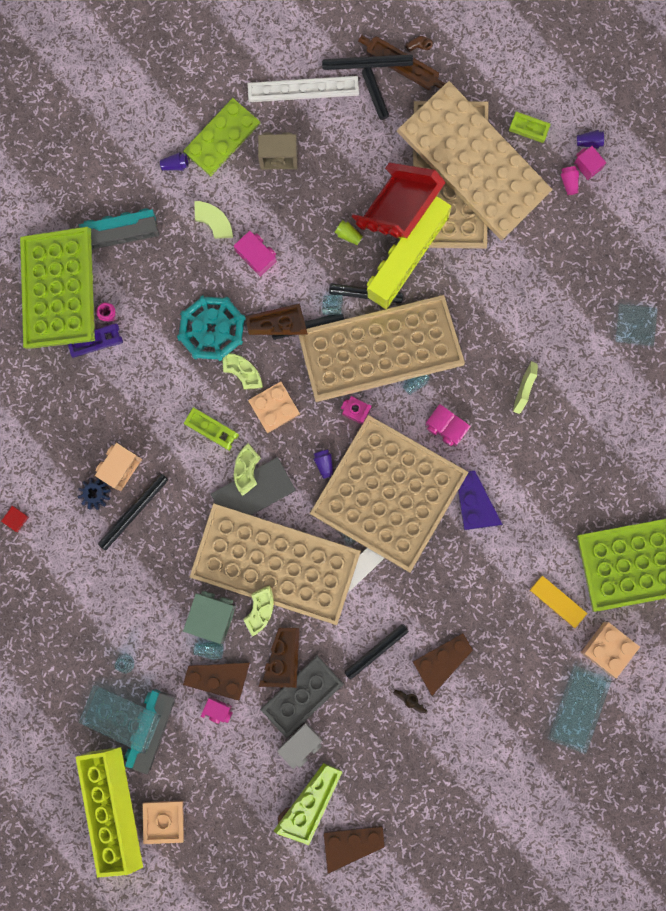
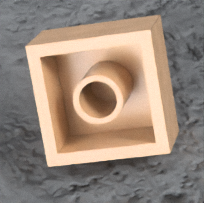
M116 443L115 446L112 445L108 449L105 461L100 462L97 466L95 476L113 488L122 491L142 459Z
M603 622L580 653L608 675L617 678L640 646L609 622Z

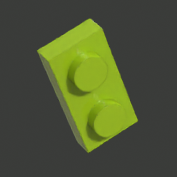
M515 112L509 131L544 143L551 124Z

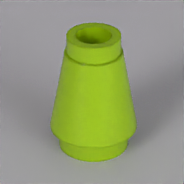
M344 220L341 221L334 232L338 235L337 237L356 246L363 237L348 221L345 222Z

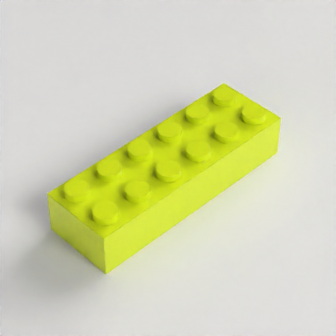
M436 196L408 238L399 237L400 241L397 246L394 244L389 250L388 259L386 261L383 260L378 266L377 275L375 277L372 276L367 283L369 299L387 310L448 220L451 211L450 204Z
M121 747L91 751L76 756L97 878L129 875L143 868Z

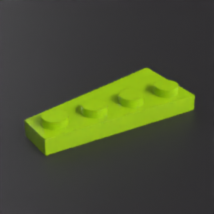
M323 763L273 831L278 835L309 845L342 771Z

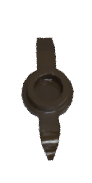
M399 690L393 692L394 695L404 701L408 708H413L419 713H427V709L422 704H418L416 695H406Z

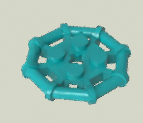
M202 295L196 302L180 313L181 320L177 339L182 342L192 354V358L196 360L201 358L222 361L226 355L243 343L245 315L239 312L227 296L219 298ZM207 304L221 306L219 310H216L215 308L209 309ZM203 307L204 311L196 317L192 316L195 311ZM228 309L234 318L229 320L224 314L225 311ZM188 320L193 322L192 332H187ZM209 325H216V326L214 327V328H215V332H212V331L207 332L208 326H209ZM232 325H236L235 336L230 335ZM195 338L199 345L195 347L189 339ZM226 341H231L222 350L220 349V346L223 345ZM207 346H208V347L215 348V352H209V351H203V350H204V347H207Z

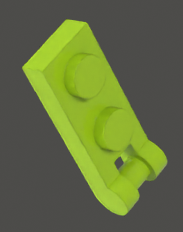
M194 407L183 423L228 451L231 450V444L234 439L237 440L239 436L235 431ZM223 432L228 435L225 441L220 439Z

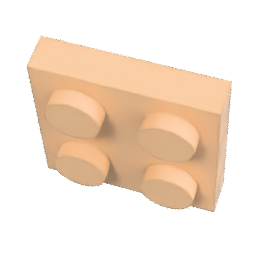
M282 382L275 384L248 400L267 434L300 415Z
M183 800L143 802V844L183 843Z

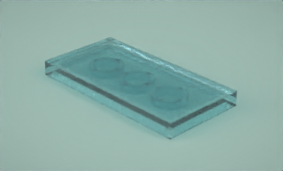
M574 665L548 740L586 754L612 679Z
M93 685L79 723L132 749L146 753L161 715L99 686Z

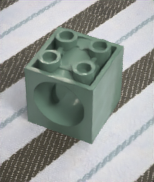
M207 591L196 593L183 632L218 644L224 643L237 605L233 604V600L225 597H220V600L214 598L215 594Z

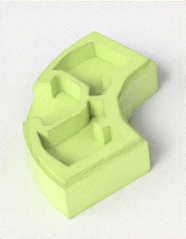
M194 201L195 221L208 225L213 231L215 239L233 238L230 222L221 210L209 203Z
M232 353L223 358V372L232 373L237 376L242 382L244 389L263 388L258 371L249 361Z
M531 361L524 374L514 404L513 412L520 414L528 402L532 385L537 377V363Z
M249 443L238 454L233 473L236 487L242 496L257 485L254 478V469L261 459Z
M270 585L251 594L253 609L243 620L252 636L259 633L267 625L272 615L274 598Z

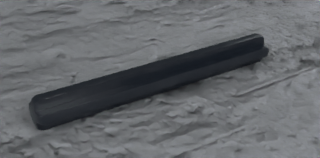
M411 54L323 59L322 68L324 70L412 66L414 59Z
M159 474L98 542V545L103 550H107L168 482L167 477Z

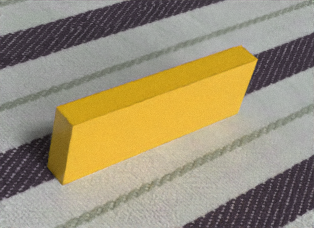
M541 576L529 590L573 628H576L588 614L544 576Z

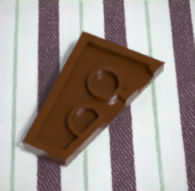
M300 303L245 316L249 335H308Z
M278 628L271 648L272 654L269 663H266L264 669L266 671L258 687L297 688L299 628Z
M464 633L412 661L431 696L437 692L473 649Z
M250 662L189 665L183 685L240 701Z
M383 826L324 832L327 873L329 874L384 848Z

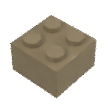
M266 132L263 135H258L260 169H298L296 134L290 132L282 134Z

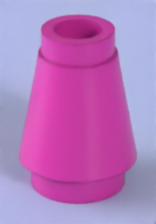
M576 166L561 169L562 174L560 176L567 195L578 194L579 171Z
M102 303L97 308L96 313L100 320L114 321L116 315L112 304Z

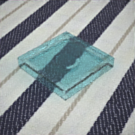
M620 304L618 306L615 342L653 347L657 309Z

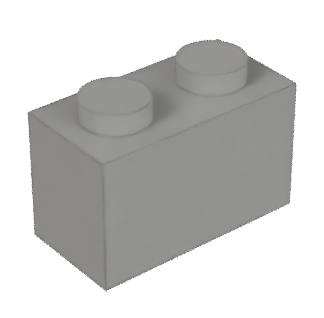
M305 722L277 752L293 769L296 766L300 768L308 760L306 756L310 752L314 754L321 748L322 738Z

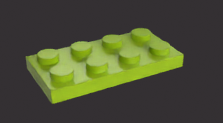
M232 98L183 150V153H186L187 157L211 177L260 125V121Z

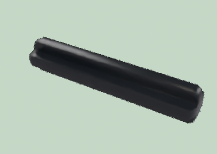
M364 68L362 75L380 120L387 119L389 113L371 68Z

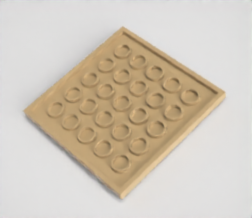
M368 415L310 512V515L411 573L469 472Z

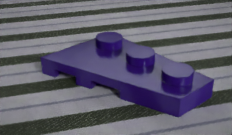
M468 471L469 473L458 490L464 530L503 525L476 472Z

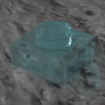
M342 295L323 296V315L342 314Z

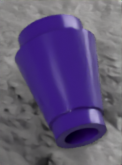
M595 130L577 135V146L589 148L593 146L597 149L604 147V131Z
M178 152L161 159V170L184 171L185 168L189 167L186 153Z
M326 449L313 453L315 457L313 460L322 478L331 477L333 475L332 455L331 453L329 454V450Z

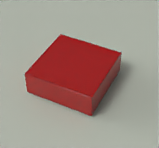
M12 506L1 522L18 533L29 516L15 506Z

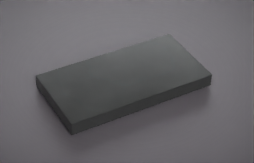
M277 457L254 470V478L257 485L245 495H241L235 481L211 493V496L218 505L253 515L295 492L296 489Z
M317 655L297 674V688H282L260 710L287 739L344 683Z

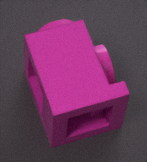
M351 396L349 400L345 399L341 409L344 410L342 415L363 425L372 406ZM358 406L359 410L357 412H353L352 407Z
M209 697L200 717L205 718L208 715L210 716L209 720L217 724L220 721L229 723L233 714L230 711L232 706Z

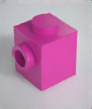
M593 146L587 150L583 148L579 151L574 162L575 166L587 180L600 172L606 164L605 160Z

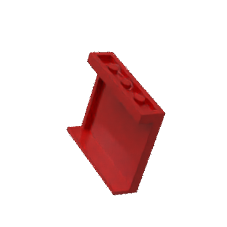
M389 162L385 168L392 175L364 216L353 214L351 217L356 221V225L363 230L378 231L384 235L390 234L395 238H408L446 182L436 170Z

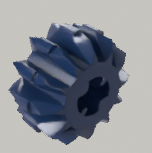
M89 478V484L83 481L82 484L85 488H78V491L83 492V494L78 495V499H84L81 505H87L89 510H92L93 506L96 510H99L100 504L105 507L107 504L103 500L111 499V497L106 496L107 493L111 492V489H105L108 484L105 482L101 484L102 481L99 478L96 481L93 478ZM92 490L97 491V492H96V495H97L96 498H95V497H92V498H91V496L93 495L92 492H91Z

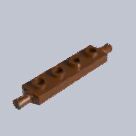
M361 35L358 42L367 46L366 54L370 57L408 55L377 36L370 40ZM413 58L412 66L389 67L427 90L432 89L434 86L441 89L446 84L438 79L439 72Z

